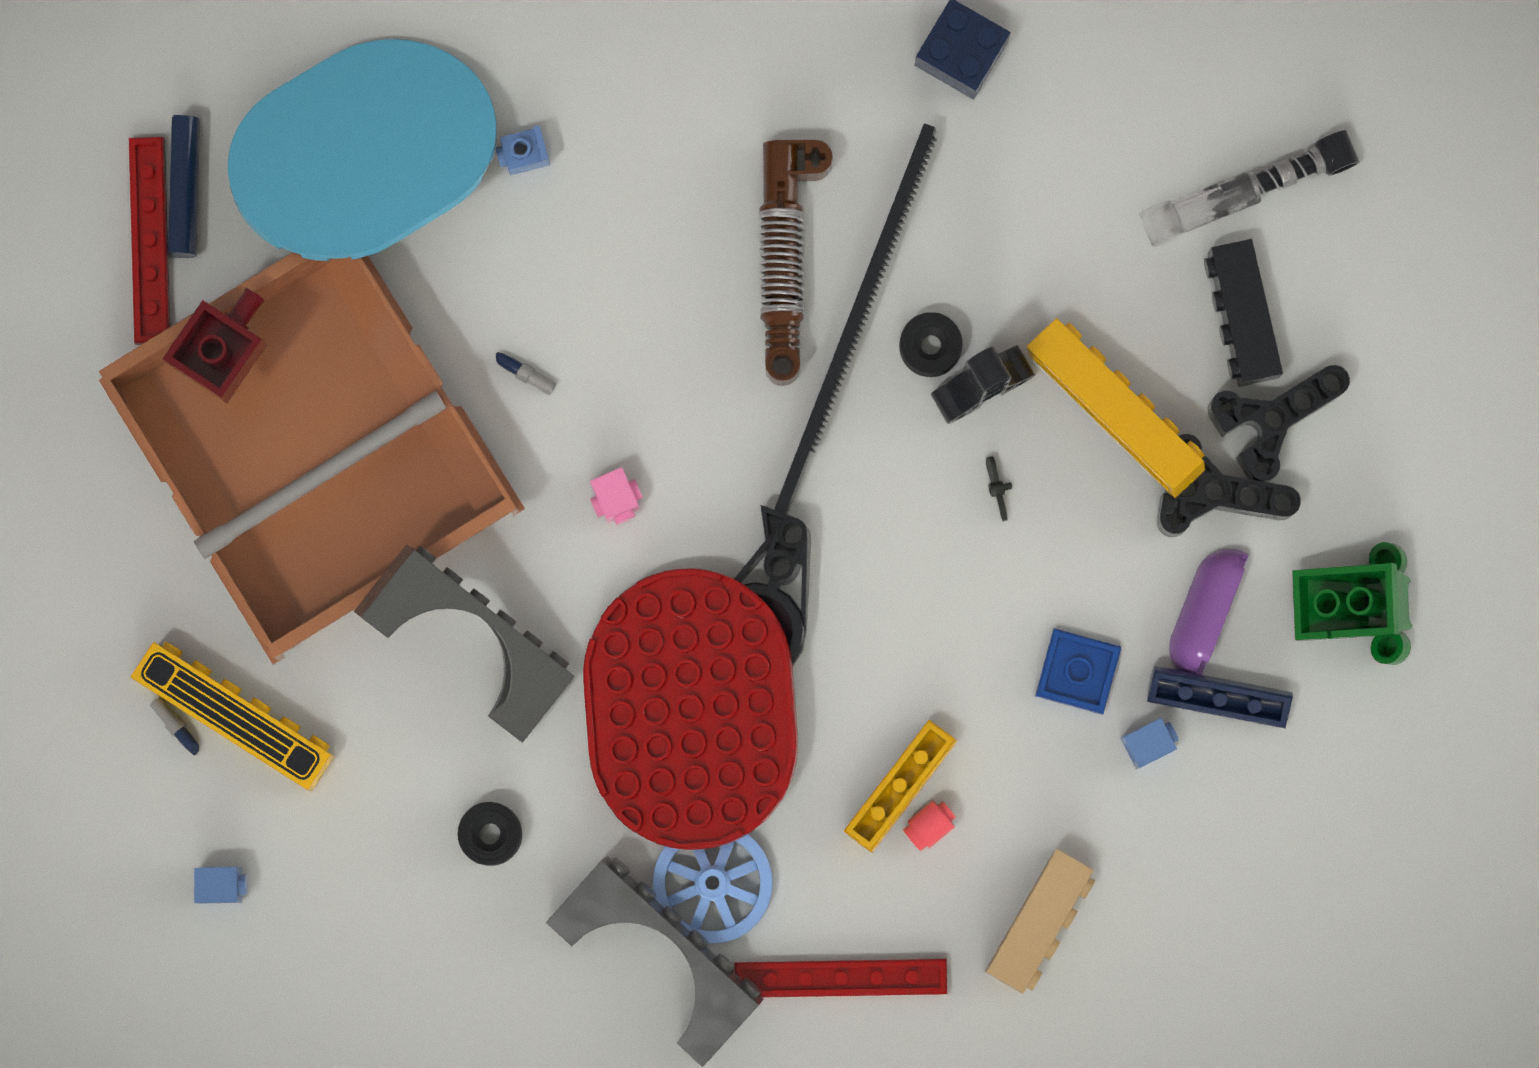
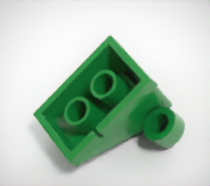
M1381 542L1376 544L1369 553L1370 565L1292 570L1295 640L1310 641L1375 636L1370 647L1374 660L1388 665H1397L1405 661L1410 654L1411 643L1408 636L1402 631L1412 629L1413 624H1411L1409 619L1408 584L1411 582V579L1403 574L1407 567V556L1404 550L1396 544Z

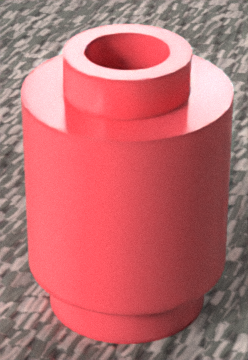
M932 800L907 821L909 825L903 831L912 843L922 851L927 846L931 848L955 828L951 821L956 816L943 801L937 805Z

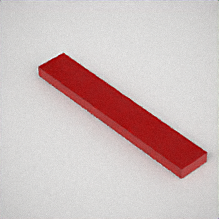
M164 137L129 138L135 345H142L170 328Z
M947 959L735 962V973L742 980L748 978L754 982L761 990L759 995L762 998L947 994Z

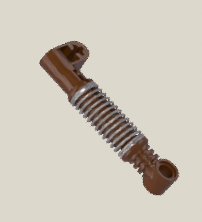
M772 140L763 143L764 204L759 208V218L764 222H761L759 226L764 229L759 233L764 237L759 239V241L764 243V245L760 246L759 249L764 251V253H761L759 256L764 260L759 264L764 266V268L759 272L764 274V276L759 279L764 284H761L759 287L764 289L760 295L766 298L762 299L760 303L767 306H763L760 309V319L765 323V328L769 329L765 331V337L769 338L765 340V345L769 346V348L765 349L766 375L772 383L779 386L793 383L799 376L800 348L796 347L800 345V340L796 339L800 336V331L795 329L800 327V322L804 319L805 312L803 307L805 305L801 302L804 299V296L801 294L804 291L801 287L804 283L801 279L804 275L801 271L804 268L801 264L804 260L801 254L804 251L800 247L804 244L801 241L803 238L801 231L804 228L800 224L804 220L802 219L803 207L798 203V181L822 180L831 171L832 151L826 143L820 140ZM797 151H804L805 170L797 171ZM812 154H818V158L821 160L818 167H813L812 162L809 161ZM781 358L787 359L792 363L793 368L787 374H779L773 369V364L776 360Z

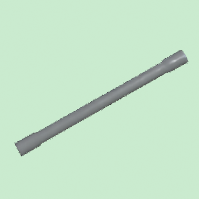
M436 390L409 406L405 412L248 510L194 540V544L203 558H208L230 544L236 537L412 427L424 423L445 410L446 406Z

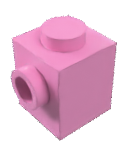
M622 467L590 481L596 495L590 498V501L598 518L605 515L608 523L615 520L616 525H619L636 517L634 512L640 509L637 501L643 497L635 479L628 482Z

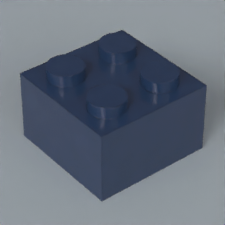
M949 0L916 55L914 66L974 100L1007 45L1011 32L958 1Z

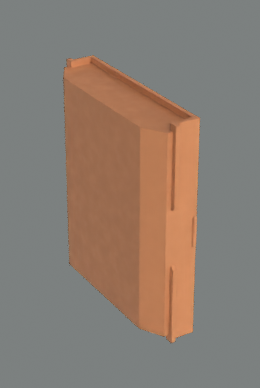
M292 252L209 303L223 314H229L244 293L245 288L252 290L265 300L253 315L247 327H249V331L260 337L267 346L228 403H225L181 374L162 359L193 314L99 370L102 376L99 382L159 480L167 482L173 492L172 498L193 533L200 537L215 527L227 523L405 412L409 406L436 390L446 406L445 410L424 423L412 427L236 537L230 544L211 555L210 563L273 665L286 658L284 656L285 652L355 610L406 544L414 550L422 546L434 557L439 558L508 514L512 513L515 516L525 510V507L462 406L452 405L441 387L443 382L420 345H415L409 336L413 327L368 256L351 260V257L318 261L302 258L300 254Z

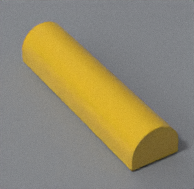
M928 720L844 829V832L867 851L873 853L958 741L931 720Z

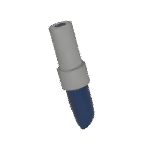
M496 353L498 365L516 375L517 379L533 385L548 395L552 393L556 386L555 382L536 372L535 368L526 363H521L503 353Z
M161 697L155 699L150 704V707L164 722L165 728L192 755H196L199 752V744L185 727L186 724L179 716L173 713Z

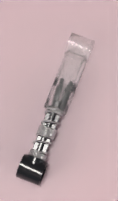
M1343 130L1317 141L1315 147L1309 149V152L1304 151L1301 157H1290L1289 160H1282L1273 164L1269 170L1262 168L1261 172L1256 175L1249 170L1176 200L1156 204L1139 213V216L1152 246H1158L1181 236L1187 231L1261 202V195L1264 194L1266 196V193L1274 189L1280 191V187L1283 189L1297 184L1299 179L1304 177L1308 179V176L1314 173L1316 175L1326 173L1328 176H1332L1356 166L1360 161L1347 131Z

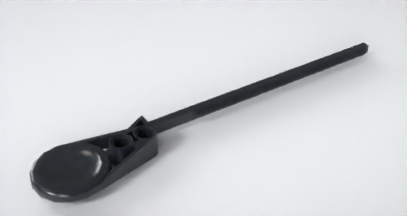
M925 123L921 129L775 508L773 510L760 505L765 541L734 578V580L742 583L765 557L763 567L764 572L770 578L768 584L753 582L744 585L766 602L780 622L789 644L792 666L795 665L803 652L807 632L811 533L803 521L787 514L811 453H817L813 447H818L816 441L821 440L818 435L823 434L820 429L826 428L823 423L828 422L825 417L830 416L827 411L833 410L830 407V404H835L832 398H837L834 393L840 392L837 389V386H842L839 380H844L841 375L847 374L844 371V368H849L846 362H851L848 357L854 356L851 353V350H856L853 344H858L855 339L861 338L858 335V332H863L860 326H865L862 321L868 320L865 317V314H870L867 308H872L869 303L875 302L872 299V296H877L874 290H879L876 285L882 284L879 278H884L881 272H886L883 267L889 266L886 260H891L888 255L893 254L890 249L896 248L893 243L898 242L895 237L900 236L897 231L903 230L900 225L905 224L902 219H906L907 216L904 213H908L907 207L912 206L909 201H914L911 195H917L914 189H919L916 183H921V180L918 177H924L921 171H926L923 165H928L925 159H931L928 153H933L930 147H935L932 142L937 141L934 137L936 128ZM792 527L802 529V537L796 543H788L785 540L786 532ZM781 559L788 560L790 564L788 572L783 576H775L772 570L775 562ZM802 566L800 610L793 598L782 591L780 587L795 581Z

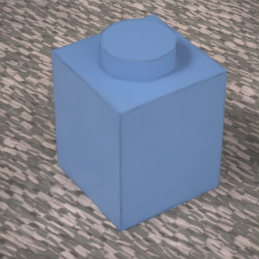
M1162 718L1120 738L1136 770L1177 750L1174 743L1179 741L1171 723L1164 724Z
M241 867L194 868V903H242V895H247V874H242Z

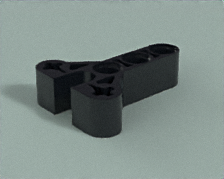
M1018 345L1000 353H997L995 347L992 346L967 360L963 372L933 391L931 396L947 424H951L979 409L984 402L998 394L1002 396L1026 383L1035 374Z
M1330 365L1272 401L1240 398L1236 393L1224 390L1217 393L1210 401L1208 416L1221 437L1226 436L1243 425H1249L1257 431V443L1241 452L1235 459L1248 479L1270 482L1280 470L1278 455L1287 430L1338 399L1348 389L1350 377L1343 367ZM1324 376H1336L1340 382L1339 390H1328L1323 383ZM1295 394H1306L1311 400L1310 408H1298L1294 402ZM1220 401L1224 405L1228 403L1232 405L1233 408L1229 411L1230 416L1226 412L1221 414L1218 412L1217 409L1221 405ZM1268 411L1277 412L1282 419L1281 426L1277 428L1268 426L1265 422V413ZM1258 460L1261 463L1266 461L1269 463L1270 467L1266 470L1267 474L1264 471L1258 473L1255 470V467L1259 464Z
M1190 434L1179 436L1186 444L1192 441L1202 451V445L1195 436ZM1204 456L1202 459L1204 460L1205 471L1193 481L1195 491L1192 496H1177L1174 498L1171 494L1163 493L1160 497L1157 527L1163 535L1177 537L1186 531L1191 522L1213 510L1273 520H1286L1299 510L1301 497L1293 487L1223 475ZM1209 483L1218 484L1223 492L1222 498L1212 500L1207 497L1205 493L1206 485ZM1241 490H1253L1257 496L1256 505L1247 506L1243 504L1240 499ZM1283 494L1290 499V511L1282 512L1276 508L1274 502L1276 495ZM1176 508L1177 519L1182 520V523H1179L1174 529L1171 528V522L1165 520V517H1169Z

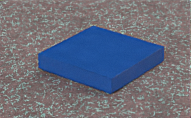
M1054 628L1035 697L1103 715L1121 647Z

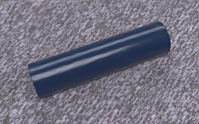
M174 115L172 117L168 254L170 258H194L197 256L200 119L194 116Z
M1153 666L1147 693V702L1285 729L1293 699V693L1289 691L1159 666Z

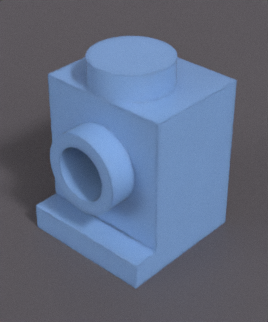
M540 125L533 127V129L500 137L502 146L495 148L500 167L507 166L510 176L550 165ZM526 145L527 151L525 154L518 155L514 152L516 146Z

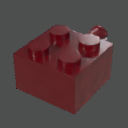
M245 288L244 293L229 314H223L202 300L162 359L169 366L225 403H228L267 346L260 337L249 331V327H247V324L265 300L252 290Z

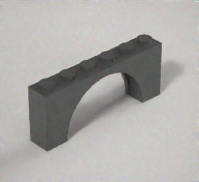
M406 544L353 612L387 638L408 620L425 612L438 609L463 610L483 619L497 637L504 661L501 691L488 717L523 743L574 678V675L566 670L570 663L554 651L550 655L540 649L543 644L541 640L528 630L523 635L513 628L517 622L501 609L497 614L487 607L490 600L475 588L470 593L462 588L460 584L463 579L448 567L442 572L433 565L437 558L422 546L414 550Z
M607 856L589 873L546 921V924L571 947L587 933L602 926L616 923L644 925L659 931L673 941L689 963L695 984L693 1014L687 1029L677 1044L703 1067L764 1000L759 995L761 990L750 979L745 978L742 980L733 971L735 967L732 962L724 955L718 954L716 956L706 947L709 943L696 930L690 932L681 924L682 917L670 906L664 908L654 899L656 897L655 892L644 882L638 884L628 875L630 873L629 868L617 858L612 860Z

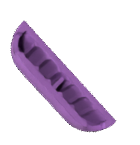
M1221 549L1208 555L1198 566L1170 638L1169 653L1172 663L1177 670L1202 675L1206 663H1209L1240 584L1245 570L1243 567L1249 556L1248 553L1237 549Z

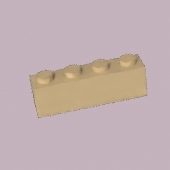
M1055 849L985 972L1020 993H1024L1026 988L1032 991L1043 973L1038 970L1043 958L1045 957L1050 960L1060 941L1055 939L1061 927L1068 929L1078 912L1073 909L1078 897L1081 896L1085 899L1095 882L1094 879L1090 878L1094 870L1062 851Z

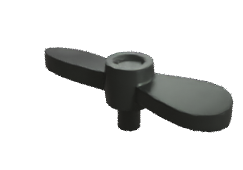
M993 456L986 458V467L991 483L988 484L991 497H996L1001 519L1006 521L1008 518L1003 495L1005 490L1012 489L1011 482L1003 484L1002 481H999L995 459Z

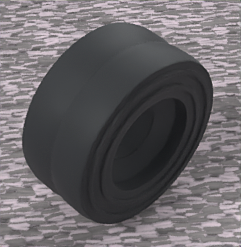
M935 312L919 314L906 324L901 333L899 342L901 358L912 372L920 376H941L949 372L958 362L963 346L962 335L954 321L943 314ZM929 335L937 337L941 342L940 350L935 354L925 353L921 348V341L924 337Z
M479 803L471 807L461 818L457 832L458 842L463 853L475 863L485 866L500 865L510 860L518 851L522 841L521 823L511 809L500 803ZM486 824H495L500 830V837L494 844H485L480 838V830Z

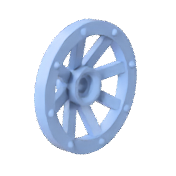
M746 835L730 844L723 845L714 865H710L704 850H693L701 868L699 872L671 861L679 849L664 847L658 857L653 873L655 900L664 908L666 906L672 908L674 905L700 895L701 899L691 924L689 925L683 920L680 922L690 932L696 930L708 943H723L744 935L760 921L771 899L773 881L768 859L753 838ZM737 842L751 854L754 860L725 871L724 868L733 845ZM756 870L759 871V896L730 885V881ZM669 871L695 882V885L667 897L665 887L666 873ZM710 876H715L719 880V886L715 890H710L706 887V880ZM726 894L754 905L748 916L737 925L724 898ZM711 901H715L726 927L724 930L706 931L700 929Z

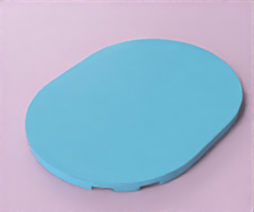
M400 39L376 40L354 45L332 55L263 97L245 115L233 136L228 156V176L234 202L246 223L260 237L276 248H284L300 254L302 258L328 261L329 259L351 257V260L375 254L392 246L454 208L480 184L495 152L496 117L494 107L487 90L473 71L459 59L437 47Z

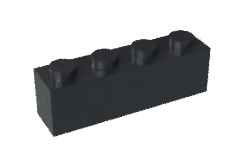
M1252 239L1211 247L1207 253L1208 258H1204V267L1207 278H1213L1216 291L1212 292V302L1215 312L1221 311L1224 325L1219 326L1223 346L1229 345L1231 359H1227V366L1231 380L1236 379L1238 387L1279 379L1283 374Z

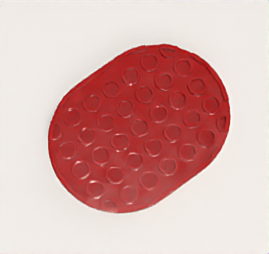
M687 568L663 571L638 581L622 595L616 597L601 615L592 638L589 639L583 668L589 759L593 778L599 793L625 826L634 833L662 846L684 850H704L727 845L743 838L763 824L776 810L789 789L797 763L798 727L793 666L787 637L780 622L766 602L747 586L723 574L703 569Z

